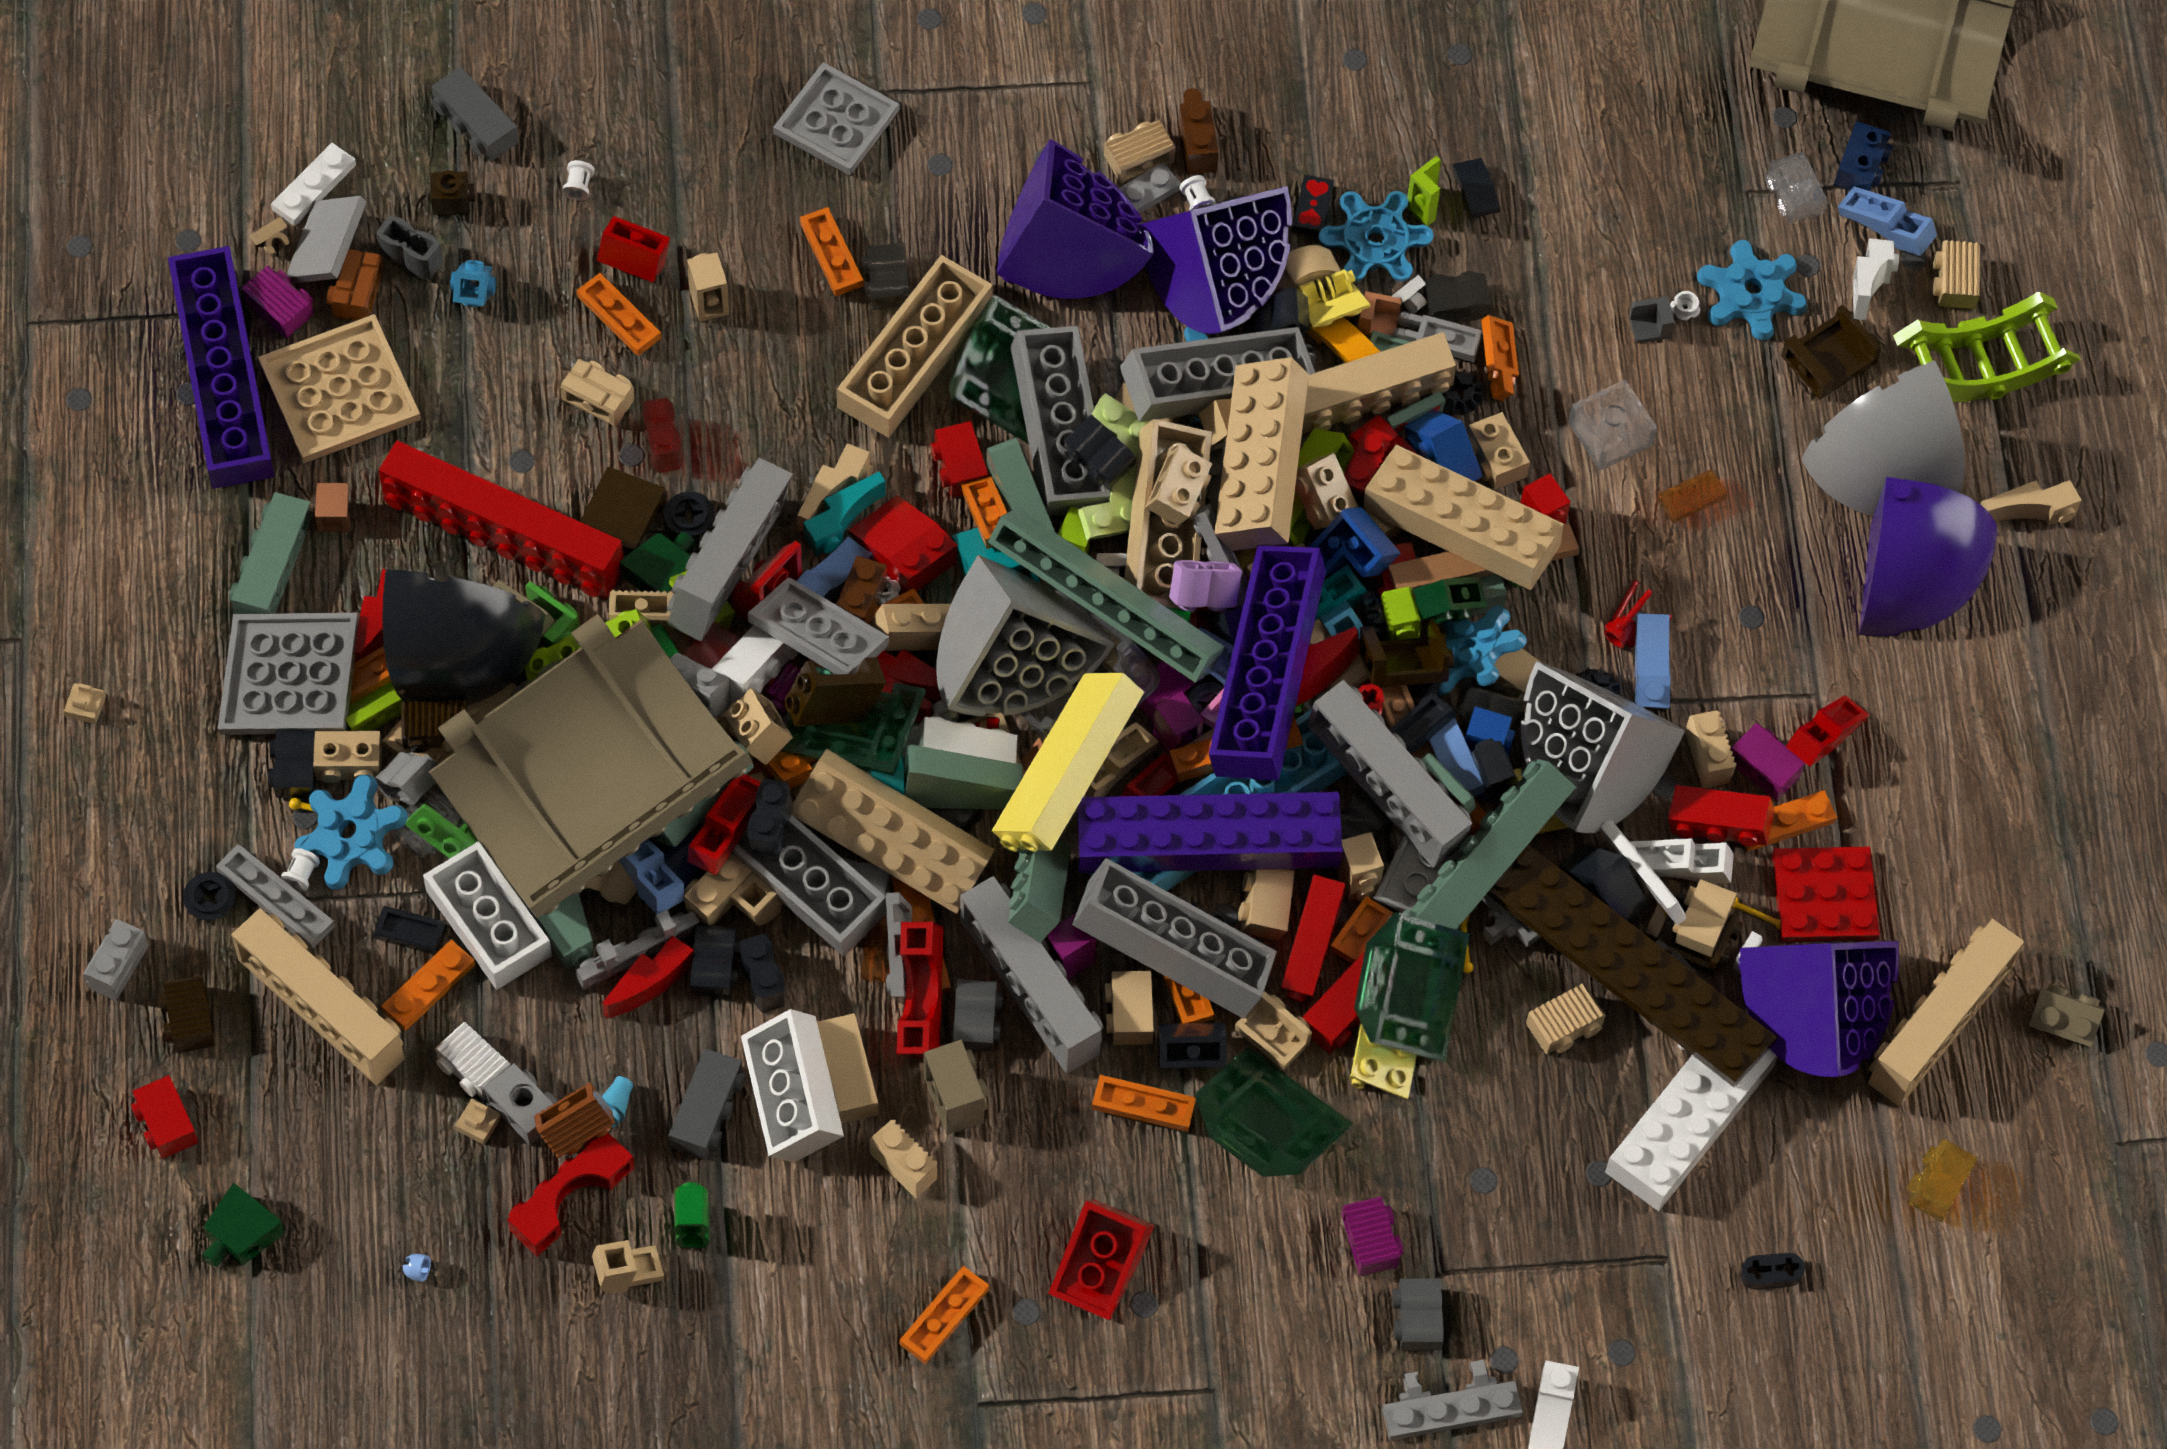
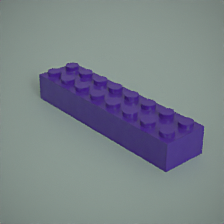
M230 246L168 257L212 489L275 477Z
M1257 545L1209 750V758L1216 777L1279 781L1326 573L1320 548Z
M1339 792L1083 797L1076 811L1079 873H1095L1105 858L1131 872L1340 868L1342 836Z

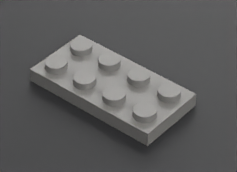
M790 577L748 612V622L834 674H856L864 658L876 657L889 646V636Z

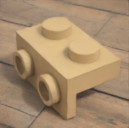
M1265 991L1244 1019L1241 1018L1235 1024L1236 1031L1283 1071L1310 1045L1312 1032L1309 1024L1300 1016L1294 1017L1286 1010V1006L1281 999L1275 995L1270 996Z

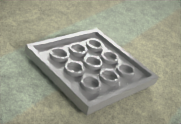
M358 613L233 614L218 722L220 734H276L277 730L346 731V717L349 714L356 659L354 651L360 618Z

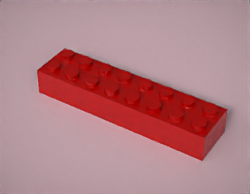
M396 440L378 469L383 498L392 508L398 510L405 509L413 513L421 521L434 522L450 534L456 535L458 533L463 535L479 547L487 546L496 550L498 554L506 559L512 560L514 558L525 563L529 569L535 572L543 571L552 575L555 580L562 584L569 585L570 583L579 587L588 596H599L607 600L610 592L621 577L619 562L623 559L622 540Z

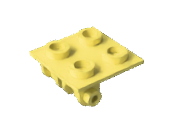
M1343 269L1331 274L1332 283L1328 276H1324L1327 290H1324L1320 279L1315 280L1316 285L1314 281L1298 286V290L1308 297L1309 321L1313 328L1328 326L1336 319L1344 316H1355L1361 313L1363 309L1371 307L1370 303L1354 285L1353 282L1356 280L1352 270L1346 272Z
M1362 1017L1355 1056L1353 1057L1352 1071L1349 1077L1350 1081H1352L1351 1086L1363 1089L1365 1084H1369L1407 1100L1420 1039L1369 1018Z

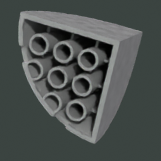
M1935 360L1898 375L1899 381L1885 389L1879 385L1865 393L1835 415L1823 427L1826 433L1820 439L1813 438L1804 452L1802 462L1814 481L1833 499L1855 511L1874 516L1886 477L1924 482L1942 486L1958 493L1961 492L1965 471L1962 436L1952 398Z
M978 555L953 598L942 628L937 653L939 693L947 709L962 714L985 716V713H1002L1005 716L1026 712L1052 702L1074 688L1072 685L1081 679L1085 673H1092L1096 670L1116 643L1091 617L1061 595L1016 570Z
M1536 661L1529 677L1524 695V701L1527 702L1525 721L1521 720L1522 747L1526 765L1533 761L1536 762L1538 759L1549 761L1576 786L1554 815L1568 827L1581 833L1602 831L1600 826L1608 820L1617 824L1633 812L1654 789L1668 767L1685 730L1622 696L1556 667Z

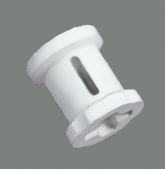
M571 161L567 167L569 176L567 183L563 185V195L571 200H587L589 198V180L593 177L595 169L587 162Z
M1201 175L1192 176L1180 185L1181 193L1186 195L1189 201V211L1216 204L1215 199L1209 196L1205 187L1206 180Z
M295 848L292 852L293 859L287 872L282 873L281 879L295 890L306 891L309 887L308 879L313 868L318 867L320 861L312 852Z

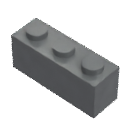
M461 66L432 85V104L435 110L440 115L445 114L450 119L454 130L459 135L464 134L469 139L470 146L476 154H483L491 162L519 143L517 126Z
M704 1048L668 1134L670 1148L704 1160L708 1159L711 1150H717L722 1137V1132L719 1131L722 1122H728L733 1112L734 1103L731 1101L734 1093H740L745 1083L746 1074L743 1073L741 1060Z

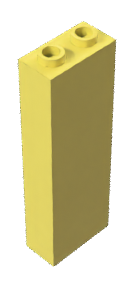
M1085 673L992 829V832L1001 839L1000 843L1005 848L1014 852L1017 850H1029L1032 852L1037 850L1052 851L1144 694V691L1126 674Z

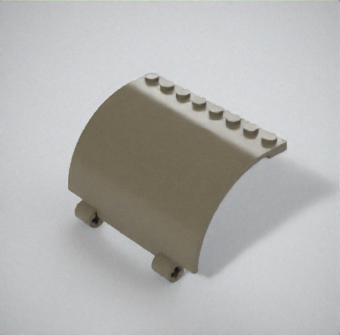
M1766 0L1748 66L1777 73L1774 87L1804 94L1806 83L1809 81L1926 110L1923 120L1924 125L1953 131L1956 118L1986 125L1995 76L2015 0Z
M596 614L571 632L581 648L476 723L467 711L463 709L438 727L455 753L428 772L536 918L552 913L563 899L569 895L573 896L581 892L588 881L595 876L606 874L613 867V863L623 856L628 857L635 853L642 842L649 837L660 835L666 829L667 824L676 818L688 815L693 810L695 804L703 798L707 799L714 796L720 790V786L730 779L742 776L746 772L747 767L753 763L747 753L730 738L701 702L642 620H639L615 638L603 619Z

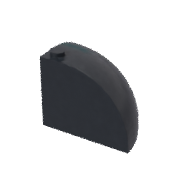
M386 569L382 611L383 641L388 673L397 695L405 702H428L430 700L433 702L436 700L440 702L442 700L461 701L464 699L467 701V705L478 703L493 696L509 685L527 666L539 644L545 621V613L529 601H524L522 605L515 602L516 595L485 584L450 576L442 582L428 577V573Z

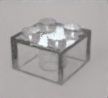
M1626 379L1573 403L1568 424L1599 471L1653 446L1658 428Z

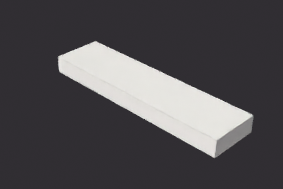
M1608 820L1600 827L1609 843L1618 854H1622L1631 864V870L1675 924L1679 925L1686 920V914L1677 899L1614 822Z

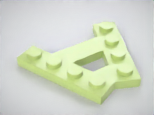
M1105 393L1099 399L1091 415L1097 418L1116 438L1136 456L1137 462L1140 429L1148 424L1149 421L1139 422L1135 412ZM1136 464L1111 488L1108 503L1082 507L1078 511L1087 541L1129 533Z

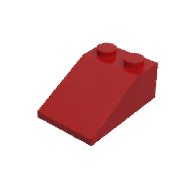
M898 495L848 530V533L859 545L873 554L874 561L887 565V576L900 584L903 593L913 588L917 592L957 563V544L935 521Z
M794 541L773 552L766 560L762 559L756 564L752 575L745 582H739L732 591V609L735 613L748 622V612L788 577L797 581L802 576L801 544Z
M1096 1199L1086 1200L1048 1294L1104 1319L1111 1320L1143 1256L1155 1225Z

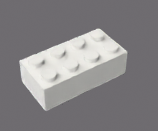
M479 841L423 875L426 892L496 990L552 956L550 940Z
M789 1009L741 1036L769 1157L794 1163L844 1137L816 1016Z

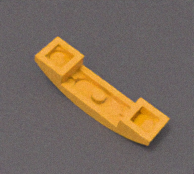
M1344 317L1336 319L1330 325L1324 327L1317 326L1313 328L1310 324V330L1307 332L1318 344L1324 342L1344 363L1380 352L1363 333Z

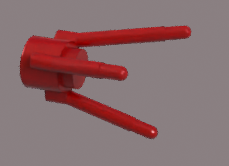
M1638 580L1632 582L1613 617L1604 626L1606 629L1604 631L1605 637L1618 648H1624L1625 645L1632 648L1635 645L1636 623L1632 619L1652 595V590L1648 589L1628 614L1621 617L1639 584Z

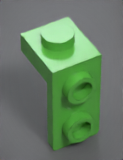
M531 581L526 584L527 599L547 611L556 620L543 635L545 648L559 643L566 636L572 635L571 632L579 627L576 610L567 603L562 605L555 600L553 594L542 585L538 587Z
M426 804L418 808L405 823L408 828L448 858H452L478 842V839L466 823L458 829Z

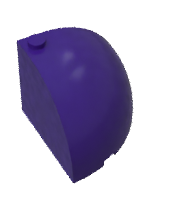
M1049 139L1031 170L1010 216L1000 247L997 275L1010 284H1017L1045 296L1068 299L1096 296L1123 285L1146 265L1153 255L1151 236L1149 231L1143 230L1139 225L1142 221L1139 212L1111 180L1100 171L1091 172L1082 165L1084 161L1082 157Z
M1288 186L1139 224L1143 230L1149 231L1153 244V255L1145 265L1150 280L1165 306L1180 322L1201 333H1219L1245 322L1258 307L1263 306L1267 302L1282 277L1290 251V244L1287 241L1288 227L1292 226V211Z
M1886 477L1870 526L1859 635L1895 636L1900 635L1903 631L1917 628L1918 631L1923 630L1950 617L1963 607L1976 593L1977 588L1984 580L1994 556L1998 530L1991 514L1973 499L1954 490L1924 482Z
M1899 941L1740 948L1739 969L1741 971L1745 1005L1749 1016L1777 1037L1776 1043L1770 1050L1789 1066L1811 1075L1839 1077L1859 1069V1063L1863 1059H1869L1879 1046L1891 1017L1894 1001L1890 999L1891 984L1898 982Z

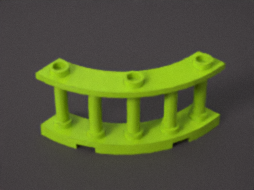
M2039 291L2019 303L2003 309V316L1986 321L1985 316L1961 321L1957 328H1946L1945 323H1931L1918 319L1893 335L1897 346L1916 352L1921 365L1933 361L1929 351H1935L1937 354H1940L1950 379L1943 378L1953 402H1967L1985 398L1996 400L2003 397L2006 393L2032 385L2054 374H2064L2072 368L2073 364L2081 360L2078 354L2065 348L2061 350L2047 319L2049 313L2058 309L2054 298ZM2031 323H2036L2050 356L2029 366L2015 333L2017 329ZM1997 337L2004 339L2017 371L1996 376L1982 343ZM1965 346L1971 348L1984 379L1964 380L1951 349Z

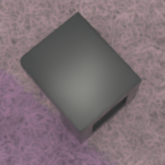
M1668 296L1631 303L1628 319L1636 343L1672 337L1675 321Z

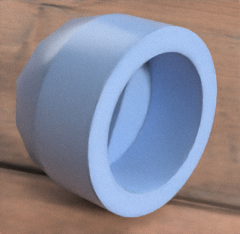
M419 1253L407 1256L405 1261L408 1264L403 1265L404 1274L412 1280L424 1282L430 1271V1257Z

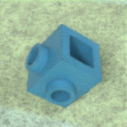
M468 260L465 263H461L458 269L452 272L450 290H454L453 302L462 303L468 307L484 306L490 295L494 296L496 290V277H492V267L484 266V262L478 260ZM472 280L479 281V284H474Z

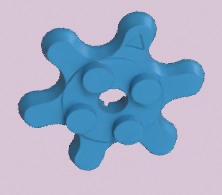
M1349 191L1344 193L1340 198V206L1347 214L1348 219L1341 226H1325L1319 232L1321 244L1326 248H1341L1350 254V259L1345 264L1344 269L1346 272L1353 271L1356 280L1353 283L1361 281L1366 276L1368 270H1375L1378 267L1387 270L1395 281H1406L1411 277L1413 268L1405 258V251L1412 247L1422 248L1429 245L1434 235L1431 228L1426 225H1410L1404 221L1402 213L1408 206V199L1403 192L1393 191L1389 193L1384 203L1375 207L1367 205L1356 192ZM1376 233L1383 236L1384 240L1381 244L1380 242L1375 243L1370 240L1368 241V236Z
M1739 240L1730 249L1733 264L1728 268H1719L1708 264L1697 272L1698 282L1704 287L1715 289L1720 296L1719 303L1712 306L1707 314L1708 321L1714 326H1724L1734 318H1742L1750 324L1751 333L1754 338L1760 341H1767L1774 334V327L1771 321L1774 314L1786 312L1794 316H1800L1807 310L1806 298L1802 294L1790 291L1784 285L1785 279L1793 275L1797 268L1794 257L1789 254H1783L1772 262L1769 260L1760 261L1753 255L1751 244L1746 240ZM1751 282V284L1758 286L1761 291L1752 294L1745 289V286Z
M1494 606L1477 622L1471 623L1470 620L1453 622L1451 620L1443 623L1446 646L1453 651L1454 667L1449 669V681L1442 682L1437 695L1447 694L1463 678L1474 677L1481 686L1490 685L1499 678V670L1495 667L1497 659L1505 653L1519 651L1527 643L1526 636L1519 630L1501 632L1504 625L1510 620L1508 610L1502 606Z
M371 775L358 776L354 781L351 793L342 800H335L331 793L326 790H316L309 797L311 809L318 814V826L312 833L299 837L295 842V848H301L312 852L316 856L322 855L328 859L324 878L326 885L332 890H340L346 886L350 871L359 864L368 865L372 872L377 875L387 874L393 867L392 856L383 848V838L389 831L403 827L408 819V813L400 805H393L384 809H378L375 806L374 795L378 784L377 780ZM348 823L355 824V834L350 838H344L342 834Z

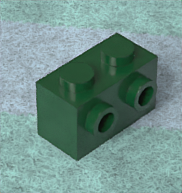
M1480 576L1442 579L1413 589L1420 619H1434L1436 624L1451 620L1453 622L1467 620L1471 618V612L1487 607Z

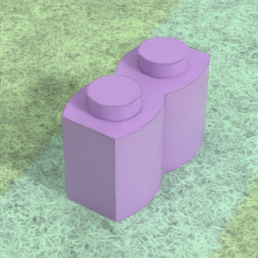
M1175 561L1169 598L1181 610L1195 611L1197 607L1207 606L1209 610L1225 612L1227 608L1237 606L1242 570L1235 563Z

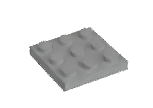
M823 62L773 126V134L840 171L851 175L899 112L900 104Z

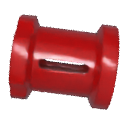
M1374 684L1362 685L1358 690L1363 696V702L1371 710L1374 709L1382 715V705L1384 703L1382 689Z

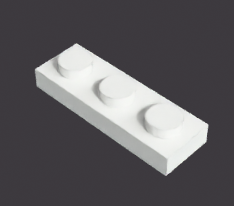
M331 143L271 203L272 210L296 226L311 211L314 202L322 200L356 166L355 158L334 143Z

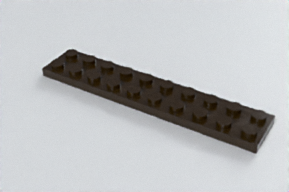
M1529 844L1487 892V895L1732 1087H1735L1776 1043L1777 1037Z

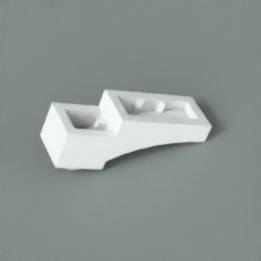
M1869 238L1866 256H1857L1853 276L1854 319L1866 320L1871 297L1883 283H1890L1892 272H1897L1899 254L1894 253V241Z
M1692 839L1630 842L1658 877L1680 878L1697 882L1702 879L1712 884L1731 883L1734 853L1727 843L1695 844ZM1630 869L1632 875L1636 876L1635 873Z
M1545 1361L1528 1449H1563L1579 1367Z

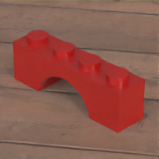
M901 922L900 956L906 973V1001L903 1014L898 1020L897 1054L906 1058H924V1052L940 1047L944 927L935 922Z
M609 1133L600 1138L594 1136L584 1144L581 1153L574 1159L570 1157L565 1160L559 1167L558 1173L550 1181L548 1179L542 1181L535 1188L534 1195L525 1203H518L510 1211L509 1218L507 1219L510 1232L536 1257L542 1254L562 1235L557 1215L559 1207L567 1195L576 1189L586 1186H598L611 1191L635 1169L633 1156Z

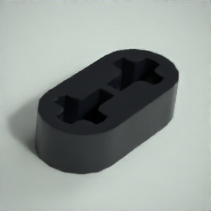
M1794 1253L1755 1255L1744 1261L1740 1271V1278L1742 1283L1750 1289L1791 1287L1801 1281L1805 1272V1264L1801 1257ZM1785 1263H1789L1792 1269H1797L1793 1276H1788L1787 1271L1776 1270H1782ZM1752 1266H1757L1758 1271L1764 1272L1761 1274L1760 1279H1755L1754 1274L1749 1273Z

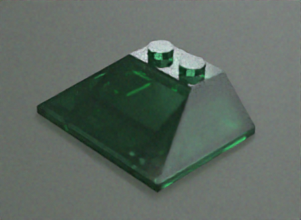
M994 294L967 331L947 381L951 399L1029 444L1011 345L1017 330L1050 327Z
M815 666L820 675L834 674L826 668ZM894 683L891 693L883 691L880 693L864 723L795 726L790 713L787 712L784 723L793 738L780 752L819 760L825 750L828 749L858 768L895 775L926 690L915 686Z
M1394 913L1366 943L1354 1009L1370 1043L1439 1062H1446L1470 936L1469 933L1402 913Z
M1249 1047L1243 1050L1227 1067H1224L1195 1094L1209 1137L1262 1177L1302 1174L1344 1135L1353 1124Z

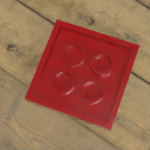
M1870 846L1773 849L1772 861L1778 920H1780L1781 943L1878 940L1880 934Z

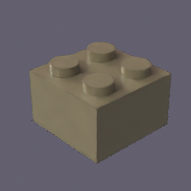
M962 1040L924 1052V1079L946 1135L984 1123V1110L988 1109L986 1101L988 1091L983 1078L977 1079L974 1068H977L975 1057L971 1049L965 1050Z

